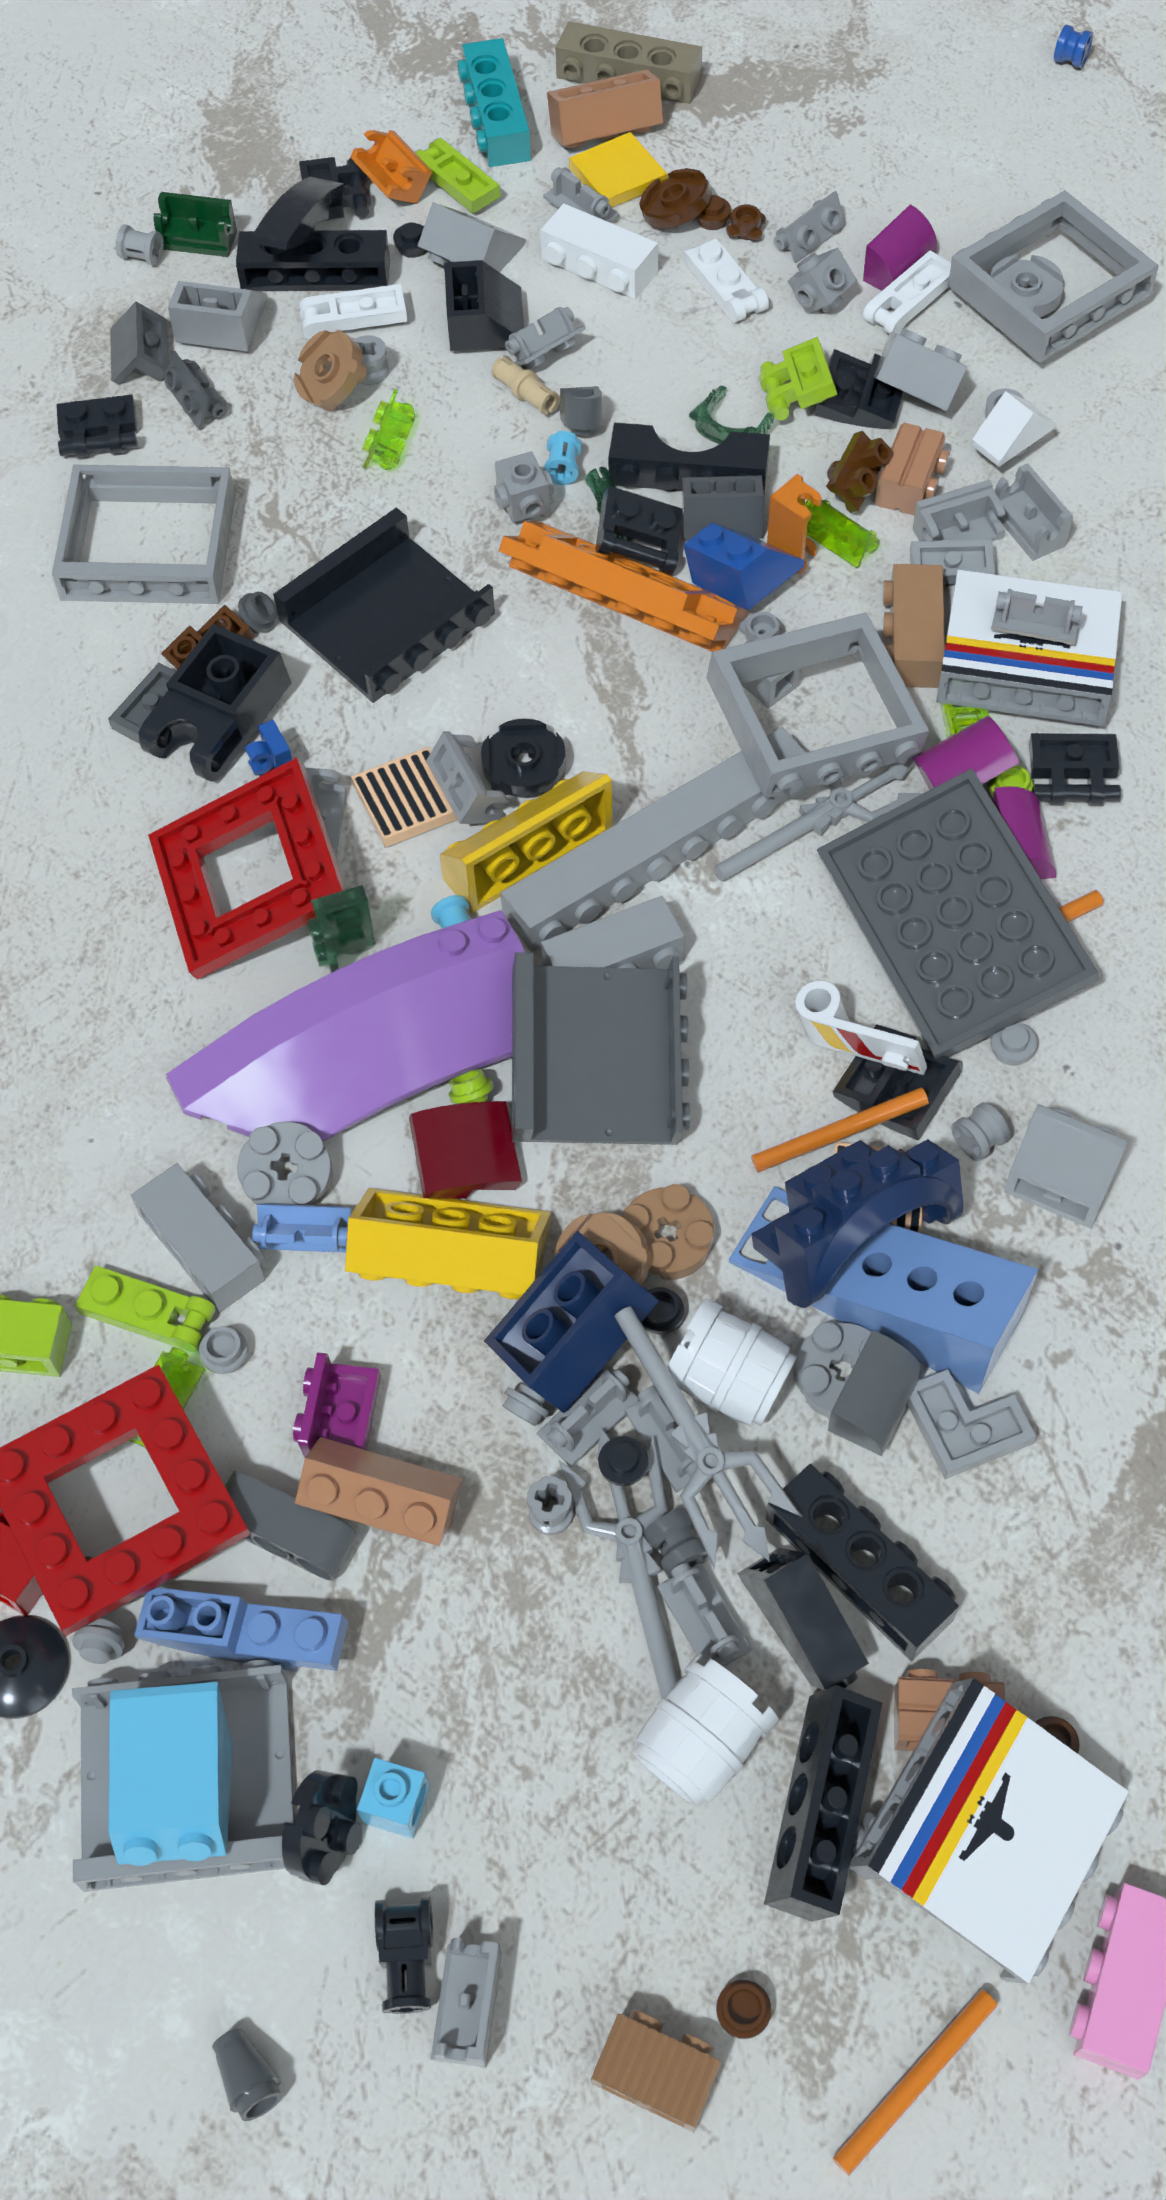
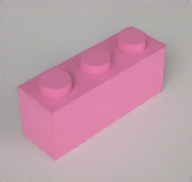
M1124 1883L1116 1891L1114 1897L1106 1895L1102 1903L1097 1927L1104 1929L1105 1934L1100 1951L1092 1948L1089 1954L1083 1981L1090 1983L1091 1988L1087 2004L1078 2003L1075 2008L1069 2036L1077 2039L1074 2056L1139 2080L1149 2073L1166 2004V1898Z

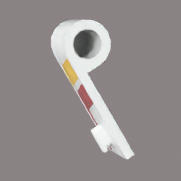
M814 981L802 987L798 992L795 1001L796 1009L811 1042L825 1048L879 1062L889 1067L924 1075L927 1065L919 1041L849 1022L839 990L833 984L827 981Z

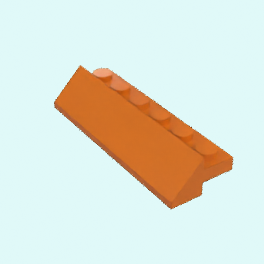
M524 521L519 536H503L498 550L503 554L511 556L509 567L711 652L726 648L749 610L703 588L660 572L625 556L612 552L609 555L598 553L595 550L596 544L540 521Z

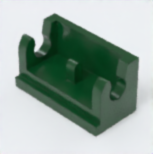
M160 192L158 197L160 213H154L153 220L155 231L160 232L163 236V250L221 257L229 256L237 234L231 200Z

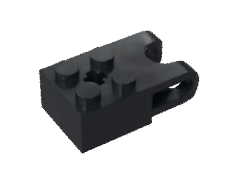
M212 624L166 683L168 691L140 727L139 742L141 749L158 758H167L179 746L194 743L189 755L195 774L210 782L218 780L258 729V725H261L292 683L280 652Z

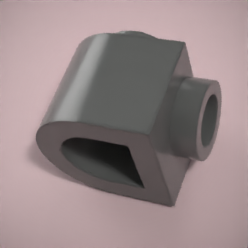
M598 386L560 388V420L565 427L571 429V433L575 435H590L594 433V429L602 425V392Z

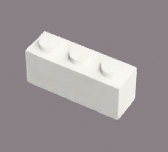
M563 203L540 229L542 260L633 299L638 297L658 273L657 242Z

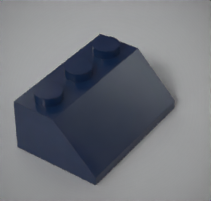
M576 1231L486 1337L484 1342L529 1388L565 1413L627 1340L614 1315L622 1309L631 1306L640 1322H642L659 1300L579 1231Z

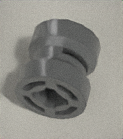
M685 1508L676 1509L664 1514L653 1521L644 1531V1536L653 1549L660 1550L662 1556L661 1566L670 1579L673 1578L671 1571L678 1565L688 1562L690 1567H693L699 1563L703 1564L709 1559L700 1538L693 1533L694 1525Z

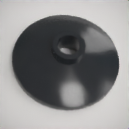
M19 1616L0 1621V1718L19 1719L28 1717L46 1708L62 1690L68 1675L69 1655L64 1640L51 1625L34 1617ZM14 1654L21 1655V1662L17 1668L12 1670L5 1669V1662L8 1657Z

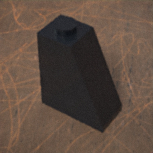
M778 1548L769 1553L770 1562L763 1557L738 1572L737 1574L811 1686L822 1690L834 1685L845 1688L857 1680L858 1675L856 1671L869 1664L808 1553Z

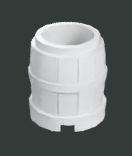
M704 1298L667 1368L678 1387L694 1399L707 1405L710 1411L716 1414L719 1412L748 1426L752 1422L761 1426L797 1356L789 1352L790 1346L762 1330V1326L756 1323L751 1324L732 1314L722 1311V1305Z
M697 1652L684 1669L686 1675L654 1707V1712L635 1739L638 1746L633 1751V1754L671 1790L698 1808L703 1801L710 1803L730 1779L739 1773L743 1767V1762L751 1753L759 1738H765L779 1718L770 1707L762 1714L752 1705L758 1695L750 1687L711 1658L705 1664L703 1655Z

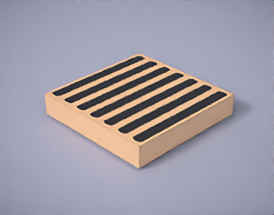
M429 747L351 776L353 787L385 848L457 820L426 763L431 753Z

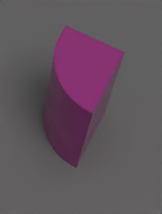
M910 204L866 245L864 282L883 291L930 250L934 253L937 252L935 232L925 215L916 207Z
M988 715L913 757L929 790L971 768L981 784L1020 763L1006 736L996 722Z
M995 787L992 801L1040 879L1056 878V869L1038 797L1032 791L1025 788Z

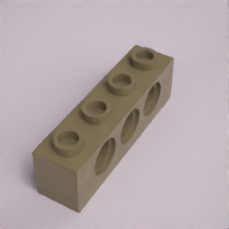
M568 21L555 48L556 78L579 83H589L647 69L660 79L662 99L690 104L702 77V46Z

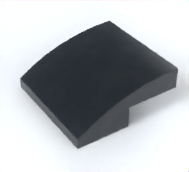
M834 349L829 358L828 367L837 395L819 404H815L813 414L836 422L861 427L892 428L903 391L874 378L881 358L880 355L875 353L870 363H867Z
M878 1024L874 1027L877 1030L917 1040L915 1036ZM921 1049L927 1065L924 1075L907 1070L903 1071L855 1056L832 1092L839 1101L856 1112H861L922 1087L927 1095L928 1105L881 1123V1125L895 1132L919 1140L959 1077L961 1068L959 1061L945 1056L935 1059L930 1051Z

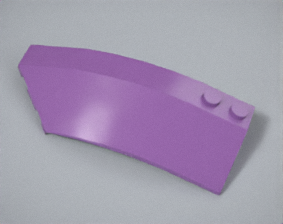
M502 910L399 943L340 968L255 1013L168 1072L166 1079L185 1115L202 1120L203 1116L220 1121L227 1124L228 1130L250 1137L254 1129L260 1126H268L272 1123L284 1121L295 1122L308 1127L311 1131L318 1134L323 1142L373 1114L432 1086L480 1067L512 1057V966L515 952L525 953L522 943Z

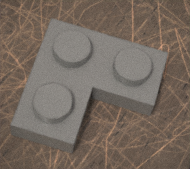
M948 1369L919 1380L907 1404L944 1479L1035 1443L1037 1438L1015 1394L969 1411Z

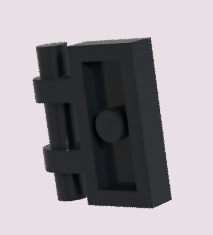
M335 157L299 161L302 180L314 177L344 183V185L349 186L348 188H343L342 199L330 203L329 216L324 221L345 218L344 207L354 209L355 215L359 218H365L369 215L371 197L369 190L365 188L367 175L351 158L347 160V165L336 166Z
M133 394L56 404L60 456L76 455L78 459L89 457V453L110 451L111 454L123 453V449L138 447L136 405Z
M1031 733L1029 740L1031 778L1049 779V784H1033L1032 792L1038 797L1039 801H1049V805L1063 806L1065 801H1087L1088 806H1102L1103 802L1120 801V785H1104L1103 779L1117 778L1120 767L1116 734ZM1065 778H1087V784H1065Z

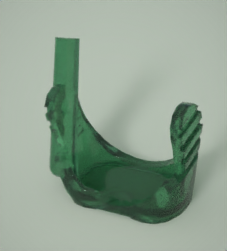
M725 386L712 389L709 396L689 413V418L695 421L697 431L706 439L717 444L722 443L731 431L767 434L775 417L773 413L768 412L757 428L753 426L730 428L717 423L711 418V413L716 404L725 397L727 389Z

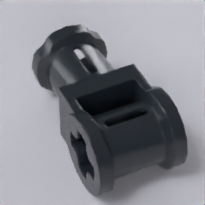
M422 1897L420 1903L387 1905L385 1900L375 1901L377 1951H379V1964L382 1969L386 1968L387 1999L382 2002V2012L410 2014L428 2011L431 2009V1999L425 1996V1965H431V1948L433 1947L431 1897ZM405 1970H407V1992H405Z

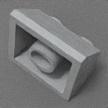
M432 202L418 247L430 252L428 259L444 265V262L482 260L498 272H501L522 249L526 239L465 212Z

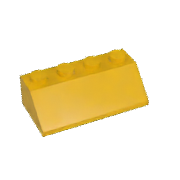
M582 771L570 779L561 780L550 791L538 798L525 801L517 810L500 820L489 822L481 831L464 841H457L451 844L445 852L440 854L443 880L455 895L464 896L467 899L471 914L501 897L500 892L613 827L612 779L604 773Z
M368 1188L348 1218L345 1272L358 1273L360 1278L372 1281L383 1280L389 1277L404 1279L405 1283L416 1287H426L434 1283L449 1285L453 1290L461 1293H474L479 1290L498 1292V1295L503 1298L520 1299L541 1274L551 1212L458 1199L423 1198V1195Z

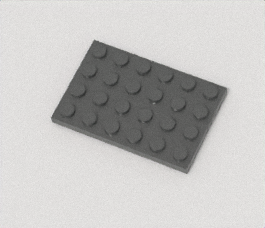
M972 768L817 849L827 872L935 1059L941 1056L950 1057L1099 980L1097 969Z

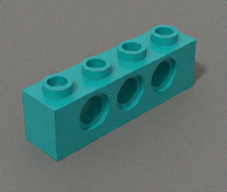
M499 38L462 44L463 60H457L460 82L464 83L466 105L471 106L470 118L473 130L479 129L476 130L479 153L486 154L489 167L531 161L530 131L504 39Z

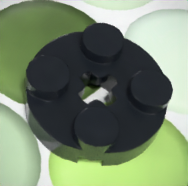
M522 718L507 721L499 726V732L495 733L490 739L488 735L482 744L481 760L483 773L491 783L492 790L501 791L505 796L527 797L544 794L558 783V780L564 773L566 753L563 739L557 732L555 736L553 732L547 730L546 724L539 720ZM525 752L528 753V757L532 760L522 763L514 759L519 758V753Z
M315 1770L297 1788L291 1804L300 1806L296 1814L295 1823L285 1822L282 1834L283 1862L286 1870L291 1875L297 1876L303 1881L327 1885L341 1866L345 1855H353L358 1850L362 1839V1826L359 1822H355L357 1812L356 1796L358 1791V1783L355 1777Z

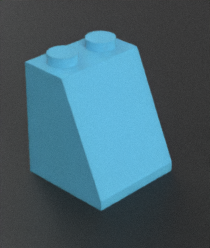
M218 1682L110 1691L108 1834L118 1865L145 1866L157 1861L180 1859L201 1861L208 1857L227 1856L233 1744Z

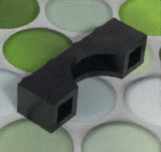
M614 422L608 456L609 485L682 491V478L762 475L765 496L770 434L731 431L722 443L711 449L687 452L677 450L665 444L656 434L653 425Z

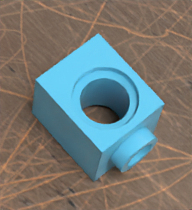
M374 1758L357 1808L363 1824L414 1839L430 1789L426 1774Z

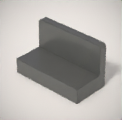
M135 301L110 329L111 381L118 385L135 368L161 382L164 379V373L169 364L167 319Z

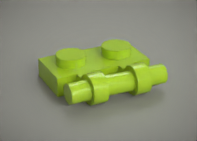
M818 336L782 351L785 361L778 364L767 361L760 367L759 381L761 388L767 393L765 399L768 410L779 421L787 419L789 416L788 408L792 402L798 400L800 408L804 409L837 395Z

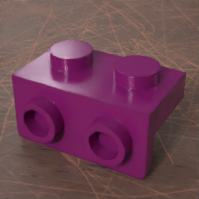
M317 1352L314 1368L308 1367L304 1376L303 1394L307 1397L304 1413L296 1415L293 1428V1440L298 1443L304 1458L320 1437L367 1450L381 1380L379 1369L332 1364L327 1353Z

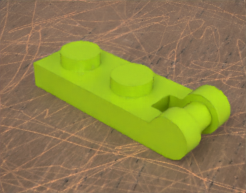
M437 138L430 142L428 149L415 151L419 158L433 171L430 179L471 213L477 212L501 197L500 185L444 139Z
M96 1265L75 1304L78 1314L190 1352L197 1351L202 1340L200 1331L204 1323L211 1321L216 1311L215 1305L204 1298L197 1296L188 1297ZM178 1314L186 1316L182 1325H173Z

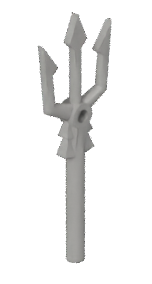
M913 758L908 759L903 764L898 762L890 764L887 771L852 791L844 789L839 778L834 783L829 784L830 796L816 798V803L800 805L799 812L801 817L714 866L716 876L720 881H724L811 830L822 836L829 824L835 826L840 818L850 815L869 822L923 794L898 793L896 801L873 812L854 802L892 779L903 780L915 764Z
M629 1306L622 1309L614 1317L678 1425L670 1435L686 1447L683 1451L684 1454L697 1464L680 1497L714 1570L718 1532L709 1529L695 1499V1496L711 1477L715 1480L745 1532L743 1542L770 1562L765 1528L755 1525L723 1470L750 1465L770 1492L769 1503L800 1517L803 1516L756 1451L721 1452L719 1450L716 1432L710 1434L707 1412L695 1416L632 1307Z
M602 1428L597 1452V1461L601 1448L607 1441L610 1440V1438L607 1436V1434L603 1431ZM654 1435L647 1451L648 1468L646 1471L649 1473L654 1506L635 1519L631 1518L623 1486H617L609 1482L619 1522L593 1521L582 1492L586 1481L560 1460L558 1461L567 1487L572 1493V1501L583 1532L614 1540L618 1543L616 1561L621 1562L619 1583H632L660 1695L664 1699L676 1685L678 1678L651 1577L661 1573V1569L650 1556L653 1553V1548L643 1536L645 1529L668 1511Z

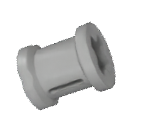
M123 224L118 231L116 239L117 255L123 259H128L130 256L144 259L147 264L156 266L161 260L163 253V236L157 231H151L150 233L135 231L130 225Z
M545 1476L530 1486L527 1493V1504L532 1526L538 1532L545 1535H557L564 1532L573 1520L572 1493L567 1488L566 1483L555 1476ZM549 1500L558 1501V1504L552 1507L551 1512L543 1511L542 1507H547Z

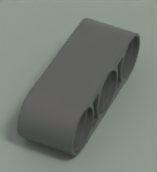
M233 1471L225 1487L249 1530L250 1535L244 1538V1540L320 1578L333 1581L358 1537L357 1532L343 1521L325 1512L294 1504L296 1498L248 1474Z

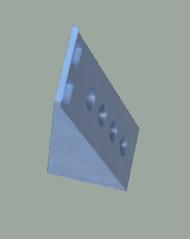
M774 1186L730 1256L729 1263L786 1292L781 1269L769 1260L762 1264L740 1255L746 1242L752 1237L751 1234L771 1223L763 1218L771 1202L777 1200L788 1206L786 1192ZM887 1224L865 1241L846 1260L832 1279L824 1296L811 1306L843 1323L859 1325L869 1331L874 1330L891 1338L913 1354L919 1363L938 1373L948 1369L955 1382L979 1394L1023 1315L1038 1269L899 1226Z

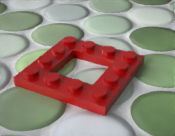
M297 757L148 834L188 972L197 980L351 902L305 766ZM274 821L293 879L221 915L204 856Z
M159 1364L0 1447V1508L65 1637L250 1535L245 1522ZM139 1435L179 1512L87 1561L48 1483Z

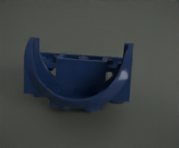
M929 1139L915 1145L906 1152L902 1149L895 1150L889 1145L876 1151L862 1140H859L785 1182L789 1212L751 1234L753 1248L782 1270L787 1300L795 1306L807 1308L824 1296L832 1279L846 1260L872 1235L898 1217L922 1207L923 1221L928 1224L936 1220L948 1225L960 1218L963 1213L964 1204L959 1159Z

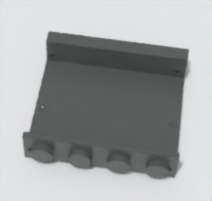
M515 952L512 966V1142L677 1145L683 1130H689L690 1104L682 1103V1086H688L689 1060L681 1059V1043H687L688 1016L680 1015V1000H685L687 997V974L680 973L679 957H672L668 969L534 966V953Z

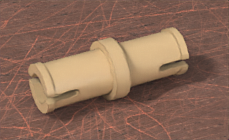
M503 355V360L499 357L494 362L491 370L492 376L508 386L514 397L521 401H528L543 415H548V412L553 413L560 401L558 393L541 383L535 372L529 369L524 370L506 355Z

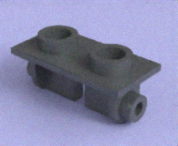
M171 351L169 364L164 373V383L196 427L202 430L205 418L214 417L215 419H220L226 414V401L218 394L214 387L209 388V380L195 361H190L189 359L182 360L176 351Z

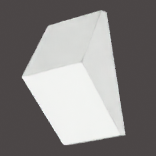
M1005 391L972 438L971 445L1000 467L1055 429L1056 422L1029 401Z

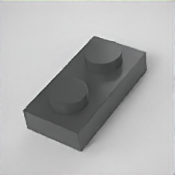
M158 663L108 718L111 729L140 744V727L168 691L166 683L176 671Z

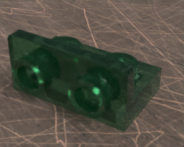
M363 885L311 900L314 918L308 919L307 923L319 967L327 965L329 972L332 973L339 969L337 955L343 953L355 954L367 946L375 944L368 898Z

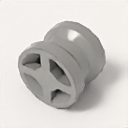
M371 335L356 338L355 340L362 351V363L367 368L365 379L360 384L375 385L384 381L389 373L385 343L381 338Z
M985 1102L973 1108L972 1115L969 1118L962 1117L952 1123L951 1127L952 1134L959 1147L967 1156L976 1161H980L989 1155L990 1147L993 1145L1000 1146L1010 1139V1130L1003 1116L993 1106Z

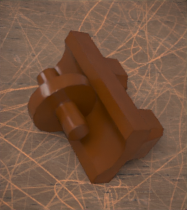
M862 430L853 434L840 461L831 463L827 471L829 481L826 487L844 501L849 513L859 511L865 497L873 494L878 485L877 475L882 466L889 464L893 456V450L882 438L871 440Z

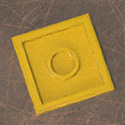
M631 132L569 157L570 170L581 180L583 185L586 184L598 194L605 195L609 200L611 208L642 195L646 188L658 178L660 182L667 179V172Z

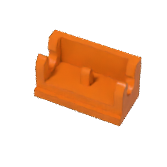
M376 130L366 131L364 136L368 140L374 141V145L368 150L354 148L350 158L387 198L417 204L433 171L395 131L389 130L388 133Z
M796 474L770 496L767 543L804 560L805 550L812 556L817 554L815 543L806 537L807 524L811 519L812 513L805 506V500L808 499L814 505L821 506L822 498L818 491L803 482L802 476ZM805 560V566L797 572L799 575L807 569V562Z

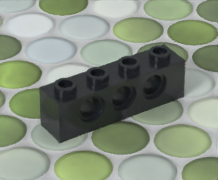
M387 230L315 231L313 240L289 250L251 243V236L254 231H239L236 268L240 289L259 292L353 291L388 286L390 253Z
M810 1463L783 1488L803 1517L768 1502L766 1520L797 1551L808 1553L816 1569L911 1662L954 1621L959 1605L955 1602L956 1596L952 1589L940 1578L934 1576L931 1579L917 1566L918 1559L904 1543L900 1541L893 1543L880 1530L881 1524L875 1515L866 1507L860 1505L857 1508L843 1495L845 1491L840 1482L829 1472L823 1471L820 1473ZM821 1515H830L837 1519L840 1527L833 1531H825L819 1528L814 1520ZM857 1550L869 1551L875 1556L877 1563L869 1567L860 1566L853 1561L851 1554ZM896 1585L904 1586L912 1592L914 1600L908 1603H899L892 1599L888 1589Z
M837 1685L809 1696L764 1905L811 1922L840 1915L882 1702Z

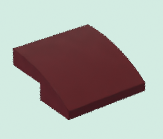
M506 1101L446 1105L414 1112L409 1116L423 1198L467 1199L472 1190H516L521 1184L522 1178L515 1144L512 1142V1129Z

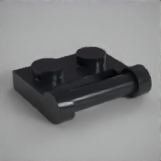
M609 485L603 493L595 550L598 553L607 555L612 552L659 567L660 572L672 575L679 559L677 549L683 509ZM620 534L661 547V551L615 536Z

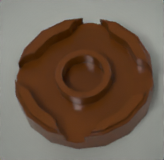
M690 168L678 169L668 173L669 178L660 182L659 178L653 181L643 192L639 202L644 220L651 227L665 229L687 223L701 214L708 206L712 196L709 181L704 173Z

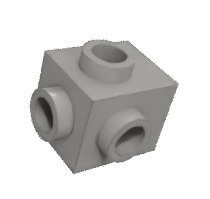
M837 247L820 255L816 253L811 254L797 265L799 271L788 280V283L805 312L810 313L821 308L823 312H827L843 301L841 294L855 283L857 279Z
M532 451L495 462L497 484L494 486L495 498L500 509L506 508L512 523L550 512L549 495L554 493L552 479L547 470L542 472Z

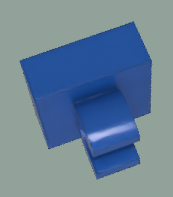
M274 720L258 725L261 741L252 742L245 747V751L250 758L248 764L255 776L262 775L272 767L275 769L292 760L290 748Z

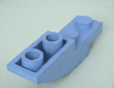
M155 1587L146 1592L134 1636L137 1639L161 1646L239 1663L268 1660L272 1661L274 1665H281L283 1670L297 1671V1667L300 1666L337 1671L349 1620L342 1614L248 1604L241 1597Z

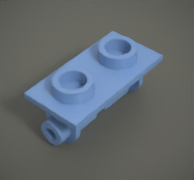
M258 1203V1224L253 1226V1242L258 1243L259 1249L346 1253L348 1218L352 1213L351 1207Z

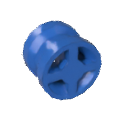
M1065 24L1056 43L1054 61L1062 63L1066 60L1072 62L1074 67L1081 69L1091 49L1093 32L1088 30L1082 33L1077 32L1073 26Z

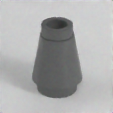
M237 2028L228 2031L213 2043L212 2048L216 2054L230 2110L238 2112L242 2121H251L259 2118L280 2102L282 2094L278 2087L281 2079L250 2040L245 2037L242 2029Z

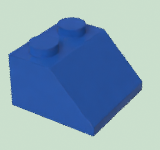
M715 523L709 524L683 544L692 583L746 610H750L805 566L804 560L747 533Z

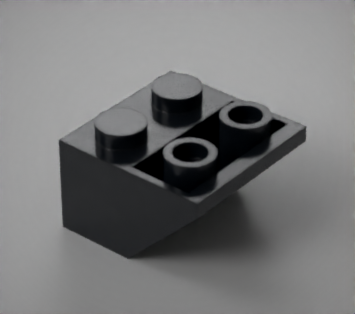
M482 260L444 262L450 351L506 348L505 342L509 340V335L524 328L521 287Z

